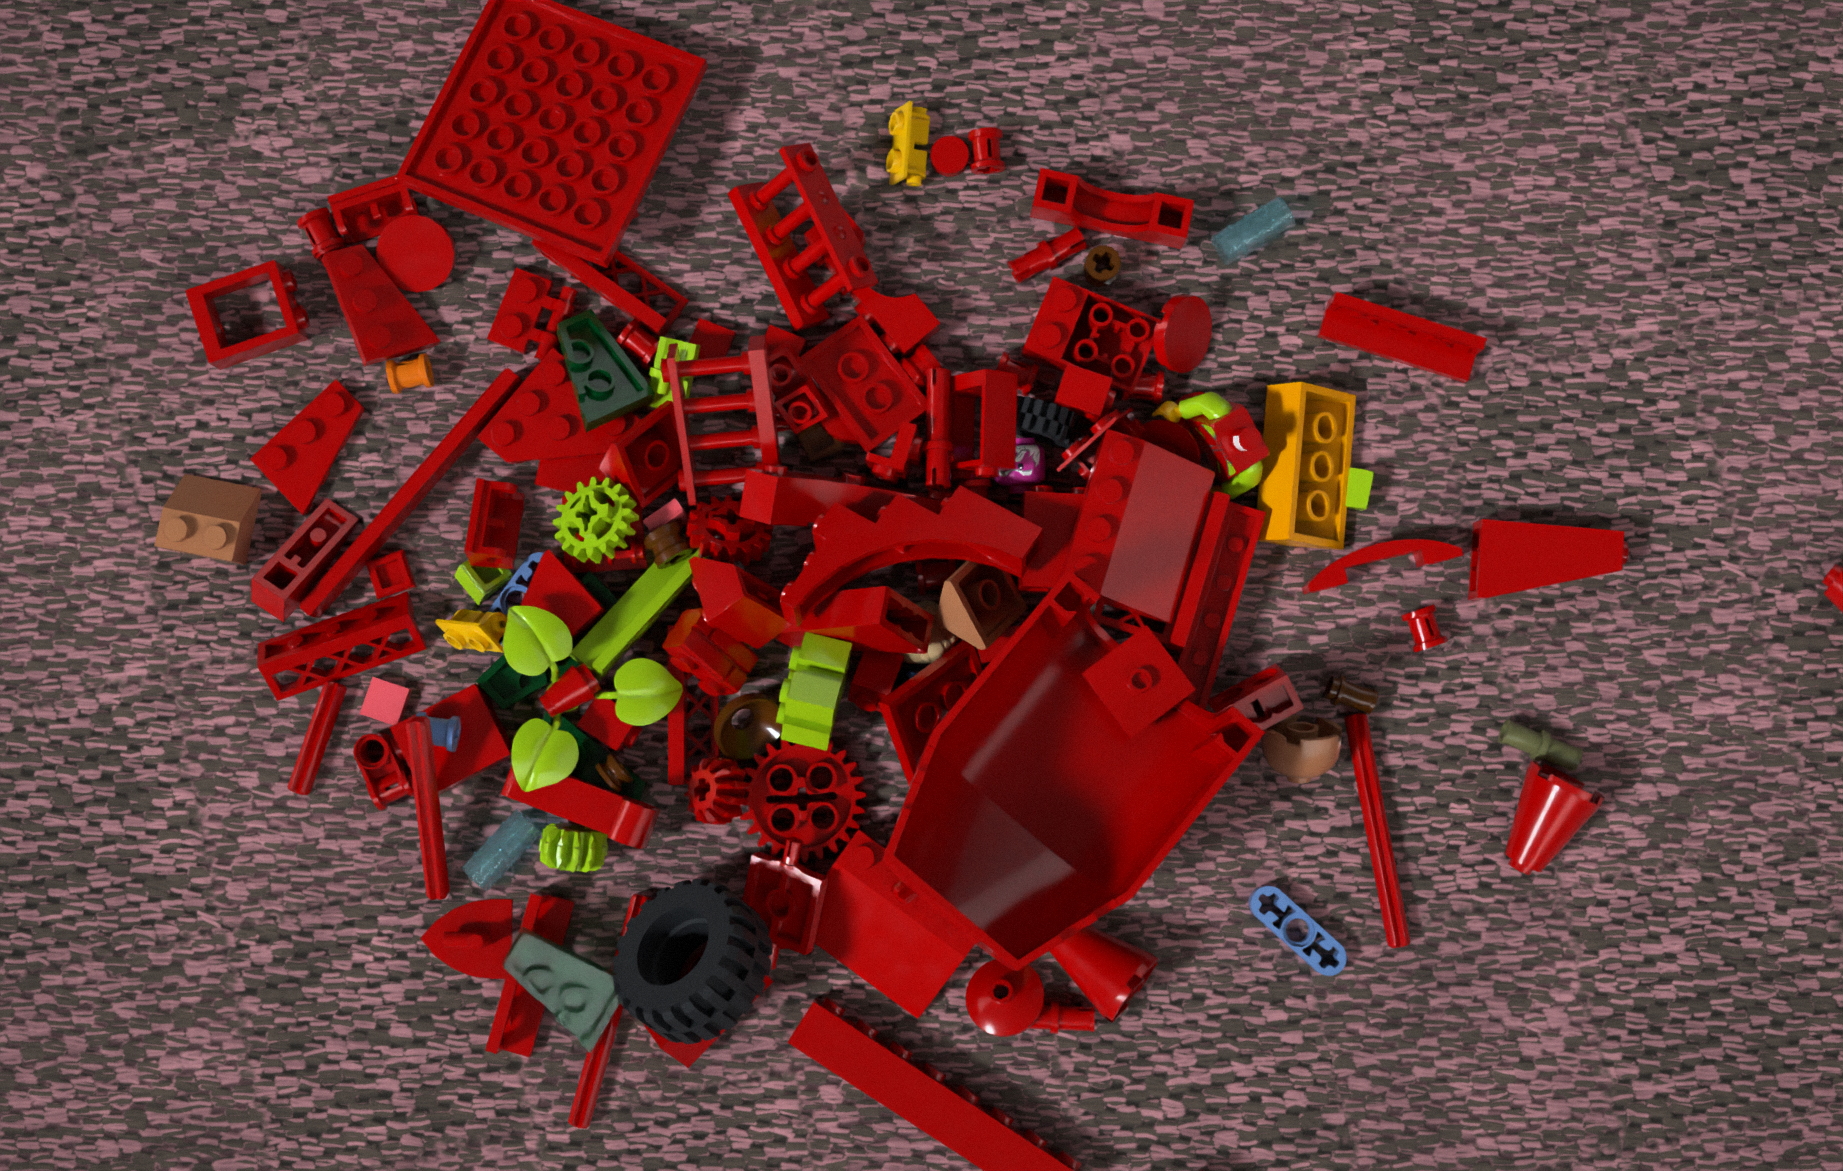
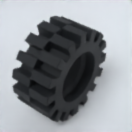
M1017 396L1016 435L1024 436V438H1035L1037 442L1046 443L1054 447L1069 448L1074 444L1081 416L1054 403H1046L1044 400H1035L1027 396Z

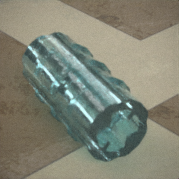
M1276 197L1268 203L1260 205L1253 212L1243 215L1241 219L1231 225L1227 224L1226 228L1211 236V242L1226 266H1230L1295 227V219L1285 201L1280 197Z
M518 808L504 822H501L502 825L491 836H488L487 841L477 851H474L473 856L462 866V870L467 876L486 891H489L500 878H503L505 872L514 863H517L519 857L528 848H531L534 841L543 833L542 829Z

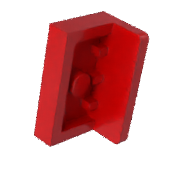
M901 421L890 458L867 452L865 461L870 471L875 474L874 478L876 480L892 485H897L898 479L908 482L912 465L919 467L924 454L922 452L923 438L920 436L918 426Z

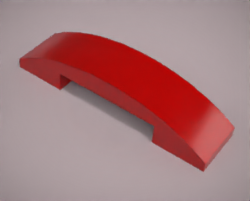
M1403 539L1377 543L1351 552L1321 569L1302 586L1303 595L1347 584L1348 580L1345 572L1347 568L1413 553L1418 568L1463 556L1462 548L1449 543L1425 539Z

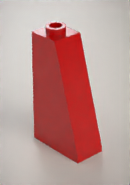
M1490 519L1476 521L1473 523L1468 600L1478 601L1622 571V565L1626 564L1629 554L1628 543L1624 541L1625 531Z
M888 586L835 591L819 603L798 627L791 625L777 635L775 639L791 648L794 645L801 647L805 632L850 642L852 643L851 651L924 654L928 652L934 616Z

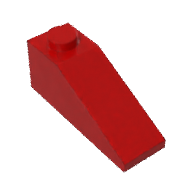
M326 498L251 579V601L280 621L285 622L314 588L359 519Z

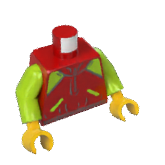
M1207 392L1179 402V406L1175 402L1166 401L1153 412L1152 417L1162 415L1167 420L1176 423L1181 417L1186 420L1213 472H1215L1219 483H1222V487L1212 486L1210 489L1211 493L1215 491L1231 495L1230 499L1232 500L1255 487L1260 482L1263 469L1261 460L1270 454L1250 414L1242 404L1226 401L1215 392Z

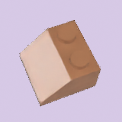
M184 474L163 506L154 546L170 551L246 565L262 489Z

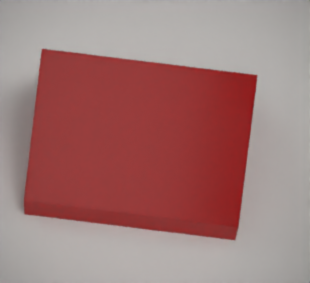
M665 401L614 440L599 466V469L616 484L620 483L630 492L629 496L637 503L636 508L641 510L678 482V469L683 468L673 402Z

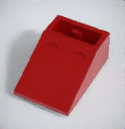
M1053 276L1021 356L1064 373L1066 365L1069 363L1111 377L1113 380L1110 387L1133 394L1153 346L1156 322H1162V320Z

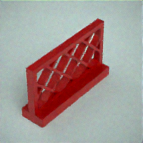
M1218 491L1209 493L1172 623L1165 624L1163 634L1152 631L1161 644L1167 645V648L1180 652L1185 648L1231 495ZM1096 603L1093 617L1099 625L1134 635L1144 627L1138 614L1130 613L1119 620L1102 616L1104 604ZM1134 618L1138 626L1131 625L1125 622Z

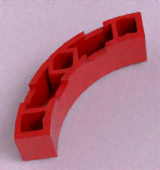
M764 463L763 470L746 469L739 517L769 525L807 527L808 522L814 523L821 513H827L833 503L837 502L874 522L880 508L884 504L889 505L897 493L937 514L942 500L946 496L951 497L952 492L942 489H929L927 494L865 482L866 476L857 473L843 472L842 478L787 472L788 467Z

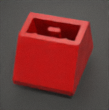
M696 556L689 560L693 574L692 584L699 593L703 606L701 613L711 627L719 628L732 635L737 641H743L759 649L793 625L784 620L780 603L782 592L734 564Z

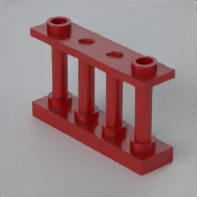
M810 142L783 146L778 151L786 168L764 185V182L738 185L727 193L794 331L816 327L829 320L830 317L823 303L844 287L850 292L872 287L879 283L871 263L866 257ZM794 182L804 202L781 219L772 199ZM811 217L821 237L798 254L789 234ZM829 252L838 273L818 288H815L806 268Z
M750 336L748 351H742L740 356L680 361L678 343L669 344L667 358L661 359V372L663 382H670L683 464V468L678 469V484L680 492H687L689 506L697 505L699 487L744 483L746 469L763 470L764 463L782 465L766 336ZM743 372L744 375H751L753 388H748L746 393L694 398L685 397L683 377ZM748 409L749 413L756 412L757 425H752L750 430L691 435L688 414ZM750 445H753L754 449H761L762 461H757L756 466L696 471L694 451Z

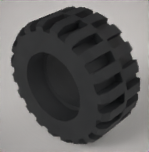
M693 879L692 882L684 880L674 883V888L672 889L665 887L658 891L655 899L652 901L646 900L639 907L641 909L640 913L635 918L631 917L626 925L628 930L625 936H620L616 946L619 953L618 956L613 958V972L616 973L613 976L615 992L618 993L619 1002L624 1009L629 1011V1014L669 1041L694 1044L701 1042L702 1038L707 1041L720 1036L722 1029L726 1031L732 1029L738 1024L737 1019L743 1013L747 1015L754 1007L751 1003L756 995L761 996L766 986L765 982H763L764 977L770 974L772 962L768 956L772 955V941L769 938L767 924L760 918V914L726 886L717 881L711 882L709 879ZM708 941L697 965L686 976L677 981L680 970L689 955L698 946Z

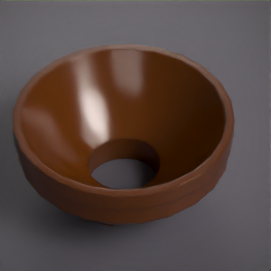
M759 693L744 694L727 703L720 711L714 724L715 741L722 753L729 759L742 762L755 760L754 753L762 756L768 753L766 743L769 742L775 746L780 740L783 724L776 723L779 706L768 696ZM742 709L750 710V715L745 722L739 725L732 724V718L736 712Z

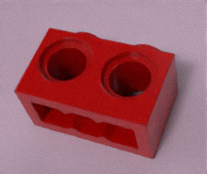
M1067 363L1054 404L1078 413L1077 415L1081 416L1080 423L1092 427L1099 418L1101 419L1106 414H1109L1116 395V391L1109 389L1113 378Z
M1276 663L1208 700L1212 713H1219L1233 705L1262 730L1304 709L1288 675Z

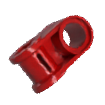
M380 732L363 735L354 745L353 754L365 779L368 793L374 805L379 811H383L388 808L389 803L406 795L414 797V790L407 776L411 771L404 760H400L395 754L390 743L392 737ZM373 740L379 741L384 748V755L378 762L372 760L368 755V746ZM398 783V786L388 791L386 790L387 787Z

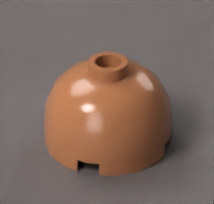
M1291 715L1263 730L1265 734L1261 740L1262 753L1267 763L1276 772L1287 776L1288 781L1304 784L1310 782L1311 778L1319 777L1333 768L1338 760L1341 749L1342 727L1336 722L1322 717H1317V724L1296 722L1301 715Z

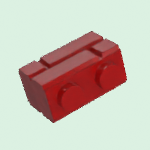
M702 608L684 611L674 625L675 629L669 633L662 644L663 649L672 655L671 663L681 671L691 672L700 680L698 686L709 695L717 697L719 695H734L739 692L747 679L746 675L751 672L758 661V656L742 641H737L732 635L719 628L711 627L702 616Z

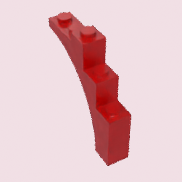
M959 485L951 497L946 496L942 500L937 514L898 493L889 505L884 504L880 508L874 522L834 502L827 513H821L813 524L812 533L816 550L811 551L803 565V571L797 579L789 581L781 593L780 603L784 620L798 627L819 603L843 585L870 571L899 562L929 558L967 560L993 566L1023 578L1043 549V528Z

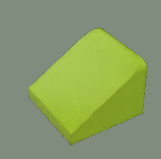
M1349 467L1346 496L1347 508L1360 511L1367 509L1374 471Z
M469 560L459 565L454 575L477 605H480L514 576L509 569L471 566Z

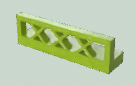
M699 549L694 554L691 552L685 559L665 569H658L654 562L573 648L570 657L580 665L584 663L592 675L600 682L692 583L693 574L689 560L694 556L699 557Z

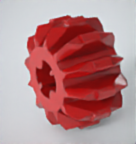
M708 757L702 758L698 765L691 766L692 777L685 779L688 784V791L683 796L690 800L687 811L695 814L696 821L714 825H725L726 823H731L733 818L742 816L741 805L748 803L745 797V790L750 785L743 782L746 770L740 769L737 761H732L729 758Z

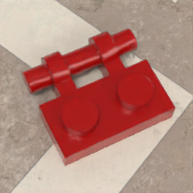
M516 267L487 339L490 342L524 355L530 342H536L539 344L534 358L541 361L552 347L557 351L559 350L560 342L557 336V325L559 322L572 317L576 308L573 306V302L578 291L563 286L558 299L549 297L554 285L552 281ZM546 309L553 313L546 330L541 331L536 329L543 310Z

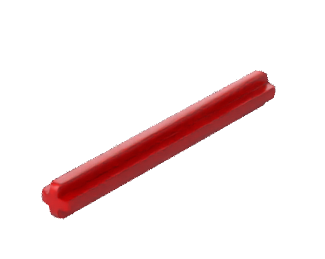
M413 716L406 723L426 896L430 900H442L447 897L450 887L431 724L427 716Z

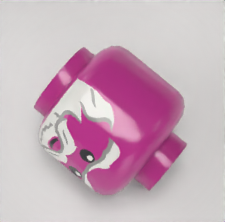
M1016 438L1015 469L999 471V477L995 478L996 482L1001 486H1009V494L1031 491V486L1043 483L1046 478L1044 448L1039 444H1035V438Z

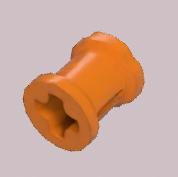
M427 353L419 354L417 359L397 363L393 359L386 361L387 379L392 393L400 394L402 389L425 385L426 388L434 387L432 365Z

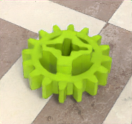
M591 477L588 487L579 481L577 483L578 492L573 495L571 492L566 491L564 495L568 502L566 505L556 506V509L562 513V516L554 519L552 522L560 530L554 537L563 544L561 548L571 556H575L581 562L585 563L590 558L596 564L600 563L602 554H606L609 558L613 559L615 557L614 548L619 546L626 549L627 544L623 540L626 535H635L636 533L630 527V523L639 520V515L632 510L637 503L629 496L630 492L620 483L616 484L608 477L603 482L596 477ZM607 498L614 501L615 507H612L607 502ZM576 533H579L584 538V542L579 541Z

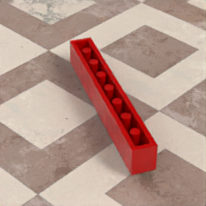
M825 997L823 1002L817 998L813 1000L787 1042L983 1171H1082L1079 1169L1082 1163L1077 1158L1064 1150H1061L1059 1155L1055 1154L1045 1147L1048 1141L1043 1136L1030 1128L1025 1133L1011 1125L1014 1118L996 1106L989 1111L977 1103L980 1096L962 1084L959 1085L958 1089H955L944 1081L947 1075L928 1062H926L924 1067L910 1059L913 1053L894 1040L889 1046L876 1037L879 1031L874 1026L862 1019H859L855 1024L843 1016L846 1009L828 997Z

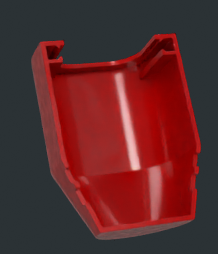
M1069 569L929 735L882 858L887 867L933 910L977 946L1013 971L1022 969L1063 943L1067 938L1132 899L1265 734L1262 729L1233 705L1219 713H1211L1184 698L1130 739L1081 675L1120 644L1098 624L1091 613L1090 608L1101 596Z

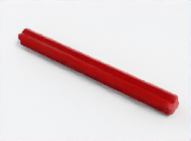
M1365 713L1346 716L1344 720L1386 940L1391 948L1405 947L1410 945L1411 941L1368 718Z
M633 894L620 936H625L628 930L626 927L631 917L635 918L640 913L641 909L639 907L646 900H653L651 897L643 894ZM616 949L615 956H618L619 951ZM613 963L568 1119L570 1125L587 1129L591 1123L623 1006L618 1000V993L615 992L613 976L616 973L613 972Z

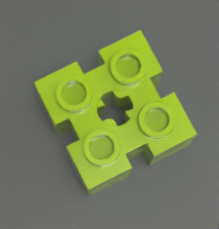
M805 632L801 647L794 645L788 667L790 669L788 679L784 678L779 696L780 706L776 723L783 724L781 740L827 751L845 687L852 643Z

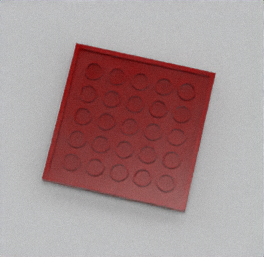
M488 0L395 179L399 184L416 192L608 268L708 68L707 61L699 56L552 0Z

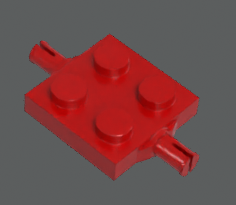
M796 837L786 838L783 858H776L760 851L752 854L742 899L759 913L760 918L767 924L769 938L772 941V955L768 956L772 962L771 970L777 967L780 949H790L803 955L813 951L829 879L828 876L806 869L798 862L803 840H797Z

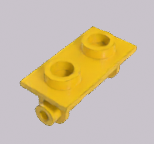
M908 101L895 109L889 120V133L893 135L892 149L889 151L886 159V171L890 173L889 185H895L906 179V185L918 187L921 186L922 180L926 178L927 151L914 149V144L924 146L928 144L930 116L927 115L926 108H912L913 101Z
M460 609L450 620L436 619L435 621L445 632L443 634L444 639L451 646L459 650L466 648L475 649L480 652L492 651L503 653V646L498 641L504 635L507 617L501 612H486L484 614L482 611Z

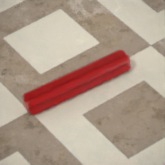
M326 681L323 685L287 786L294 793L308 795L311 792L347 691L346 686L343 684Z

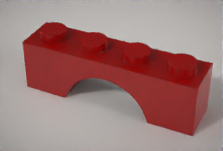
M1040 168L1030 217L1181 249L1187 239L1195 200L1158 192L1147 195L1112 192L1085 182L1078 175Z
M844 210L863 249L866 243L865 233ZM815 225L804 234L807 247L821 237ZM829 252L814 262L818 268L824 264L833 276L838 273ZM844 287L839 291V294L843 297L849 293L858 304L854 307L857 315L861 314L869 325L874 323L883 333L879 338L893 356L899 352L902 357L907 358L915 351L917 346L921 343L924 344L940 331V322L916 293L904 297H889L877 293L870 287L850 292Z

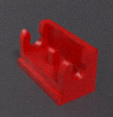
M396 175L327 196L340 236L344 235L347 245L355 244L380 236L385 226L400 216L408 214L420 215L412 189L399 184L395 179Z
M477 478L464 549L471 566L514 569L525 504V494L517 492L516 484Z

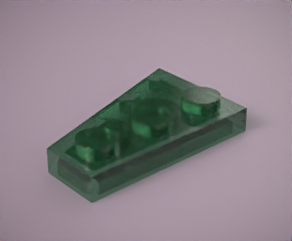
M522 927L503 960V967L536 1000H540L555 1015V1019L565 1029L568 1028L580 1040V1044L591 1053L620 1004L618 993L615 992L613 976L616 973Z

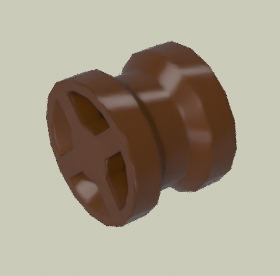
M678 522L663 525L643 539L646 548L652 550L655 554L654 562L658 569H665L680 562L693 551L689 546V542H685L681 538V528Z

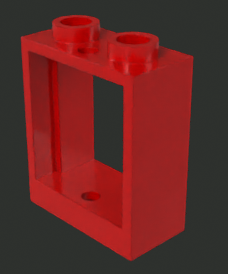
M272 260L185 290L209 364L222 370L309 340L305 328L310 327V320L303 305L297 306L293 292L298 291V284L290 268L285 269L276 260ZM271 279L286 327L229 346L213 298Z
M982 369L950 376V442L954 443V453L950 454L952 481L975 480V477L997 478L999 477V471L1015 469L1018 374ZM982 397L980 459L973 460L975 398Z

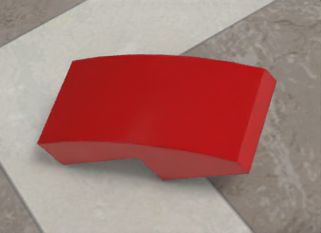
M787 341L768 352L772 391L776 396L774 405L795 435L828 417V409L812 377L790 342Z

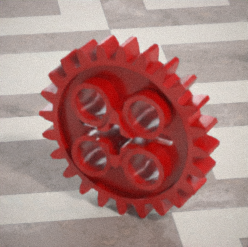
M780 736L781 748L775 749L772 744L767 742L766 749L769 755L763 757L758 753H754L753 756L759 764L757 768L744 767L746 773L751 776V780L743 781L750 786L746 789L748 795H745L748 803L742 805H748L749 809L742 813L740 819L753 820V823L746 830L748 835L760 832L761 835L757 845L761 847L770 841L772 843L770 850L772 856H775L781 848L785 849L787 837H796L797 840H803L800 852L803 863H807L809 851H814L816 856L822 860L823 847L828 846L836 853L838 849L835 840L838 837L846 842L850 841L848 834L845 832L847 826L859 829L860 825L852 816L853 814L865 813V809L855 803L857 799L866 797V792L856 790L855 785L862 782L864 778L862 775L851 776L850 772L856 767L857 763L849 761L843 764L842 760L847 751L842 748L833 754L831 752L833 747L831 739L828 749L825 751L796 743L789 744L788 741L781 740ZM818 766H826L831 771V780L822 787H816L810 782V773ZM778 768H785L792 774L791 783L783 789H776L770 784V775ZM804 787L807 794L810 795L827 792L837 793L835 799L806 800L805 807L802 808L794 800L774 803L766 801L769 795H797L798 788ZM819 806H828L833 811V819L827 826H817L812 822V813ZM787 808L793 812V822L787 828H777L771 821L772 815L777 809Z

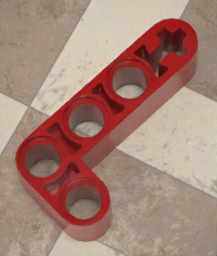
M512 765L501 791V794L508 798L608 835V838L637 849L647 848L661 809L572 775L558 783L525 792L517 783Z

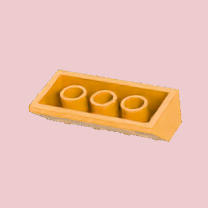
M1305 382L1267 385L1263 440L1270 455L1261 460L1263 469L1259 482L1257 510L1266 512L1258 541L1284 546L1344 550L1347 514L1346 496L1349 467L1351 465L1356 395Z

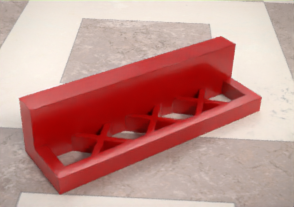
M533 239L531 242L537 252L628 316L641 322V325L658 337L666 335L689 303L688 299L618 250H616L611 260L612 270L599 272L588 264V260L580 259L571 253ZM615 259L626 266V268L617 269ZM636 273L641 277L643 292L630 294L621 288L618 275ZM613 276L614 282L607 277ZM647 282L658 290L648 291ZM665 294L677 303L668 316L664 318L651 309L649 297ZM644 298L645 304L641 302L639 299Z
M1337 291L1327 302L1317 337L1463 383L1468 382L1475 357L1484 350L1487 341L1485 337Z
M404 592L258 643L257 667L276 700L279 701L322 686L326 681H336L426 650L427 647L425 639L414 620L412 600L408 592ZM406 628L413 639L403 644L388 641L392 633ZM360 644L375 647L373 653L366 657L350 654L353 647ZM323 657L338 660L336 666L328 670L312 667L315 660ZM290 670L300 673L297 681L281 685L275 674Z
M667 625L668 635L675 629L674 625ZM668 653V672L682 684L683 688L678 703L668 713V785H688L685 779L691 778L688 777V759L699 748L708 757L720 758V748L714 737V724L719 715V696L715 697L706 694L698 702L688 692V680L693 674L676 668L670 661L672 655ZM688 698L696 705L689 713ZM709 698L711 713L703 706ZM699 709L711 720V730L700 741L688 731V720ZM710 737L711 752L703 745ZM688 738L696 744L689 752Z
M541 891L530 893L485 1051L497 1054L505 1050L526 1057L532 1056L576 901Z

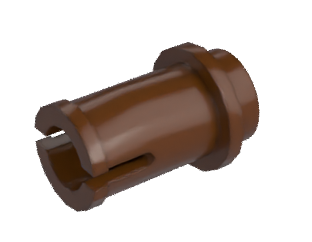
M1340 675L1338 678L1331 676L1325 688L1324 698L1330 700L1331 705L1336 706L1340 703L1371 714L1377 703L1378 691L1346 681V677Z

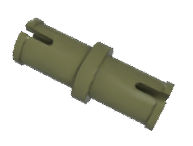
M1510 719L1503 723L1498 735L1499 743L1529 753L1530 759L1536 761L1543 759L1566 768L1571 772L1576 770L1582 759V748L1574 747L1552 738L1551 733L1548 731L1540 730L1537 732Z

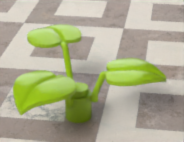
M512 606L508 609L507 623L503 636L504 656L511 668L527 676L540 675L549 667L551 669L552 683L548 686V690L559 679V669L555 662L565 659L572 651L571 633L560 618L544 609L533 606ZM636 658L625 662L617 670L614 676L616 691H598L594 696L595 699H617L615 705L617 717L629 725L644 726L657 722L666 716L678 703L683 688L682 684L661 664L646 658ZM574 707V708H572V709H570V710H568V711H566V712L572 711V710L576 709L577 707ZM561 714L553 717L552 726L539 718L530 719L518 729L514 736L511 749L512 768L517 783L525 792L558 783L568 777L576 767L579 757L578 744L572 734L567 731L558 730L561 724Z

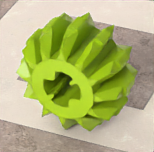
M560 822L547 825L543 829L542 838H540L539 842L540 861L549 868H557L560 871L566 870L573 873L575 871L587 873L588 871L600 869L604 865L608 850L607 834L574 822Z

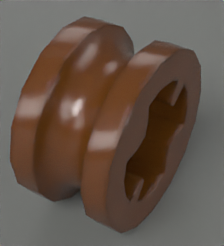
M610 753L605 764L598 763L595 767L606 783L616 793H619L622 790L621 786L623 783H631L634 779L620 760Z

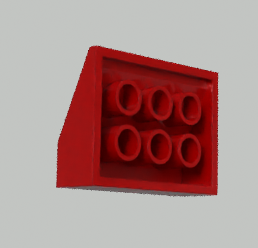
M1107 429L1098 444L1058 581L1069 569L1101 596L1096 602L1171 624L1215 472L1145 440Z
M859 828L825 875L829 879L815 944L918 1019L965 959L975 943L946 921L919 896L915 897L908 904H901L891 891V887L900 879L882 860L886 847Z

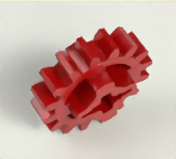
M726 495L725 501L720 502L715 496L710 497L709 505L700 501L697 504V510L690 511L686 537L690 538V548H699L698 556L701 558L710 555L715 561L723 560L729 564L740 561L744 566H749L750 557L760 561L763 552L769 551L773 525L739 517L742 499L737 502L733 501L730 495Z

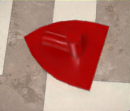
M513 899L473 901L454 908L436 920L420 939L438 959L452 969L474 977L506 979L512 951Z

